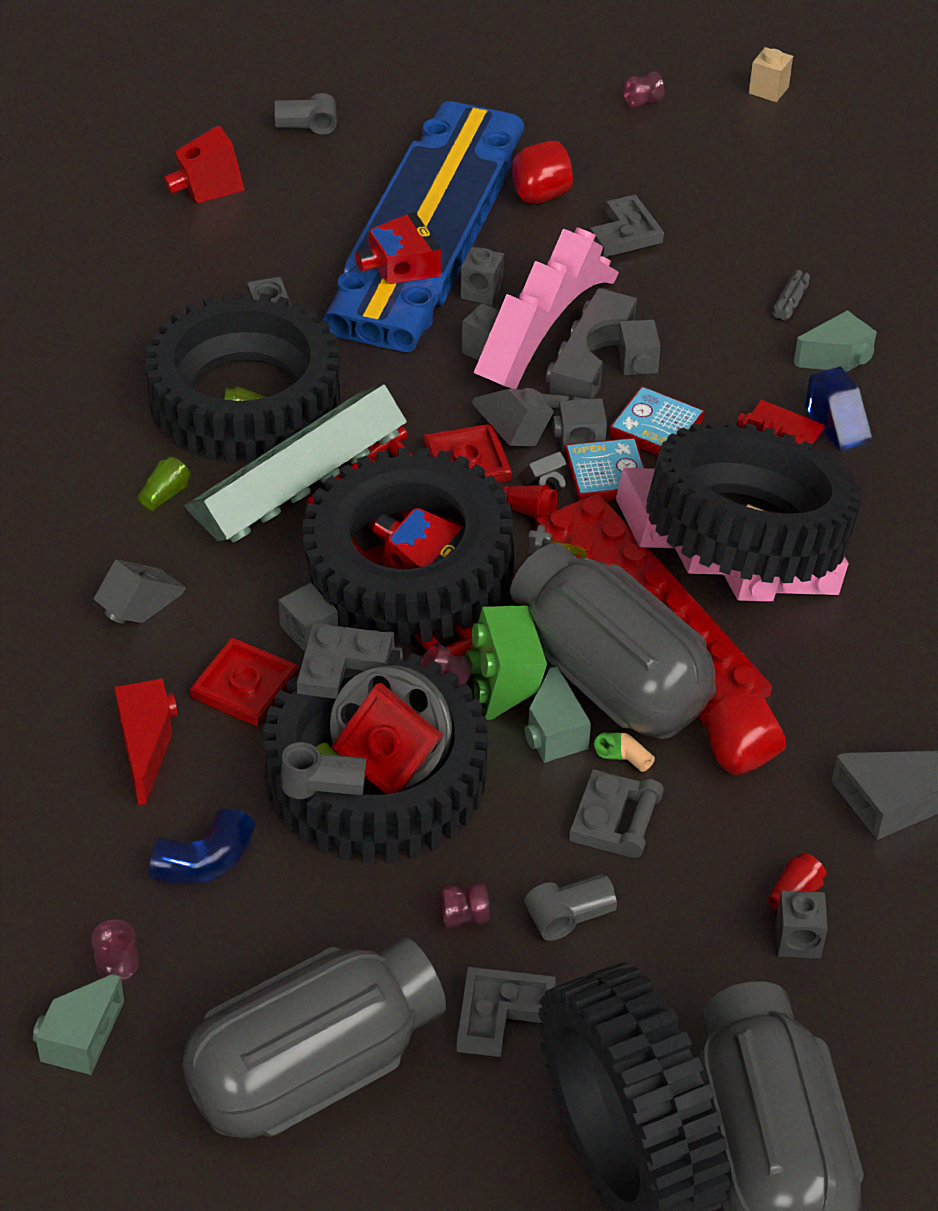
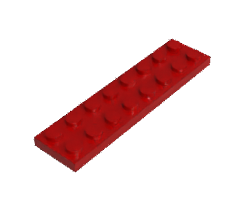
M599 493L549 513L548 517L542 516L536 519V531L538 525L546 526V533L552 535V543H560L577 558H588L604 562L607 565L615 564L622 567L704 638L706 648L712 655L716 675V692L714 697L698 716L705 726H707L706 718L710 711L717 704L731 696L759 690L764 698L771 696L772 685L656 556L647 547H639L631 529Z

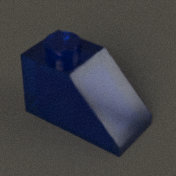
M840 366L810 375L805 408L815 421L825 425L823 431L837 449L843 451L871 442L872 436L859 388L844 369Z

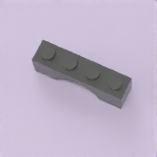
M598 288L592 300H586L580 321H574L569 340L562 342L556 363L551 362L548 367L546 382L550 383L549 394L569 396V400H574V397L595 398L601 387L603 361L592 354V352L604 346L618 345L620 321H635L637 298Z

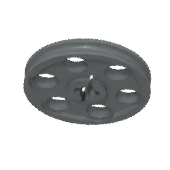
M379 666L356 675L342 688L338 698L335 700L331 713V738L334 744L349 722L345 715L347 705L355 703L360 707L373 689L372 684L377 676L386 678L389 681L391 691L411 708L409 700L411 692L414 689L423 691L428 698V705L425 711L416 712L442 733L443 737L437 743L435 751L429 754L405 787L408 788L429 778L443 763L452 739L451 715L442 693L426 676L404 666ZM364 777L365 784L377 788L368 779Z

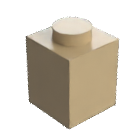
M765 47L753 61L749 94L777 102L789 87L793 56L782 53L778 49Z

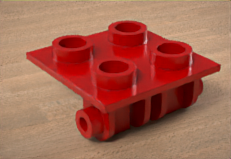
M764 400L758 403L752 413L749 412L747 415L741 413L736 423L737 427L743 429L745 423L755 425L756 431L764 432L765 428L776 430L774 435L784 437L786 433L795 436L794 442L798 444L804 441L814 444L825 428V425Z

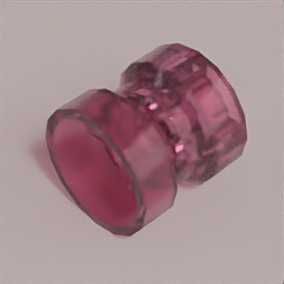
M656 71L645 73L641 78L637 76L626 78L623 83L624 97L630 108L635 109L642 107L645 102L653 104L664 99V84L661 76Z
M438 642L432 644L422 657V667L426 668L431 660L441 664V677L451 670L459 676L458 687L468 681L472 670V662L462 655H451L449 649Z
M484 881L471 882L465 888H458L454 884L441 886L442 915L446 929L459 928L465 922H472L475 926L489 924V902Z
M113 919L99 924L91 936L97 972L103 978L111 974L121 976V980L132 976L139 965L135 930L129 923L123 920Z

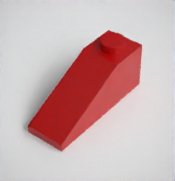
M163 678L114 687L119 721L138 805L147 804L172 737L171 718L178 717L174 693L166 694Z

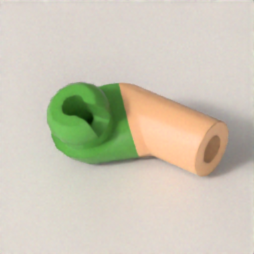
M601 733L594 740L596 753L606 760H628L641 772L647 771L655 761V757L627 733Z

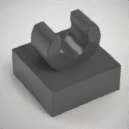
M559 451L530 463L518 477L523 486L533 484L546 485V481H549L554 485L555 490L559 492L566 486L564 477L558 472L566 465V462Z

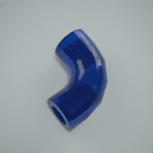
M221 809L216 812L211 829L207 835L199 841L189 843L159 837L151 856L149 878L168 883L192 885L219 878L235 867L245 853L255 829L254 821L250 816L239 810Z

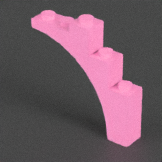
M578 227L574 233L566 229L562 230L547 265L537 261L534 262L519 298L506 294L474 373L511 389H517L538 345L563 310L580 293L591 286L604 282L614 284L619 272L609 266L611 260L600 256L603 246L594 241L596 235Z
M623 468L616 501L639 547L673 548L666 542L668 535L660 536L655 531L657 525H652L648 519L650 513H646V501L655 469ZM682 545L674 547L689 574L724 575L737 600L774 601L776 593L839 595L849 564L844 556L841 564H838L833 572L827 571L826 575L819 579L812 574L811 580L801 582L795 576L793 583H782L779 577H774L773 583L762 582L760 575L753 574L752 579L748 580L740 578L741 572L732 569L730 575L719 572L720 565L712 563L708 568L699 564L700 556L695 555L688 558L681 553Z

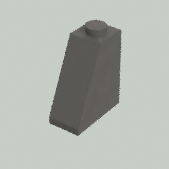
M938 751L843 753L837 756L831 782L876 840L938 814Z

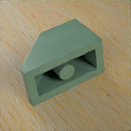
M847 310L797 338L793 364L800 368L848 372L860 364L867 363L872 358L877 332Z
M557 666L550 668L529 708V724L525 726V736L531 749H537L544 763L589 748L591 722Z
M111 974L52 1001L46 1016L41 1015L38 1018L33 1031V1041L37 1043L40 1062L89 1075L92 1074L124 1003L121 976Z

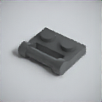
M593 769L572 824L569 841L630 858L640 857L646 845L643 837L655 804L661 801L664 787L658 781L652 779H645L640 782ZM628 799L638 801L628 832L623 835L616 833Z

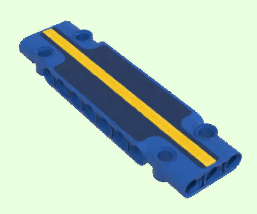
M445 101L439 105L433 118L425 121L423 124L421 140H414L411 143L346 262L344 273L338 278V291L322 318V321H326L330 326V333L334 332L337 338L400 352H410L416 348L424 330L430 328L433 324V310L435 306H442L445 303L458 277L461 266L504 184L506 173L511 168V154L524 132V123L521 118L512 113L452 101ZM412 212H416L441 248V276L435 278L389 284L385 282L377 268L360 272L355 261L356 252L369 249L368 232L371 228Z

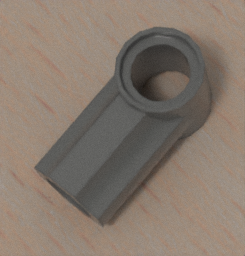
M318 93L312 96L310 100H275L276 129L310 128L316 134L325 135L331 133L336 128V101L329 94Z
M305 742L290 744L284 749L282 754L281 789L286 795L296 799L311 797L317 791L363 795L366 758L320 754L315 746Z
M602 874L561 888L556 883H543L533 888L524 900L525 906L542 938L548 941L565 937L575 928L577 923L616 911L617 909L614 887L608 876L604 877Z

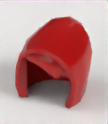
M547 141L524 148L514 157L511 163L516 191L520 199L525 203H546L566 194L572 188L573 173L570 158L565 147L559 141Z
M759 690L743 692L723 700L710 711L706 718L708 738L714 758L732 776L744 775L760 768L786 749V737Z

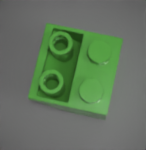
M528 606L482 607L479 621L474 623L472 628L473 642L470 651L465 653L464 666L466 673L471 674L473 679V698H478L486 720H492L538 692L547 662Z

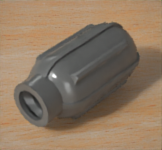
M551 543L534 552L517 571L511 585V598L518 606L529 607L545 659L554 667L557 666L570 682L622 728H632L645 736L661 739L673 737L681 729L692 723L714 697L716 692L715 669L712 655L706 648L704 638L619 565H607L604 562L593 559L577 558L560 543Z
M407 937L401 938L376 952L371 950L364 951L362 949L340 950L339 948L331 947L209 1010L204 1017V1021L193 1029L185 1044L182 1065L184 1079L196 1106L215 1132L241 1138H254L260 1135L272 1137L395 1070L400 1064V1057L408 1047L411 1032L445 1013V995L432 964L420 947Z
M751 981L733 985L718 992L707 1002L703 1010L709 1036L704 1041L700 1053L701 1064L704 1068L700 1074L704 1084H710L714 1098L710 1099L711 1106L719 1111L722 1125L717 1126V1128L726 1139L727 1150L722 1151V1153L729 1160L730 1171L725 1174L730 1183L729 1189L725 1190L727 1199L723 1202L724 1211H859L862 1205L860 1184L863 1181L864 1171L826 1042L815 1037L801 1023L794 1020L788 994L777 984L766 981Z

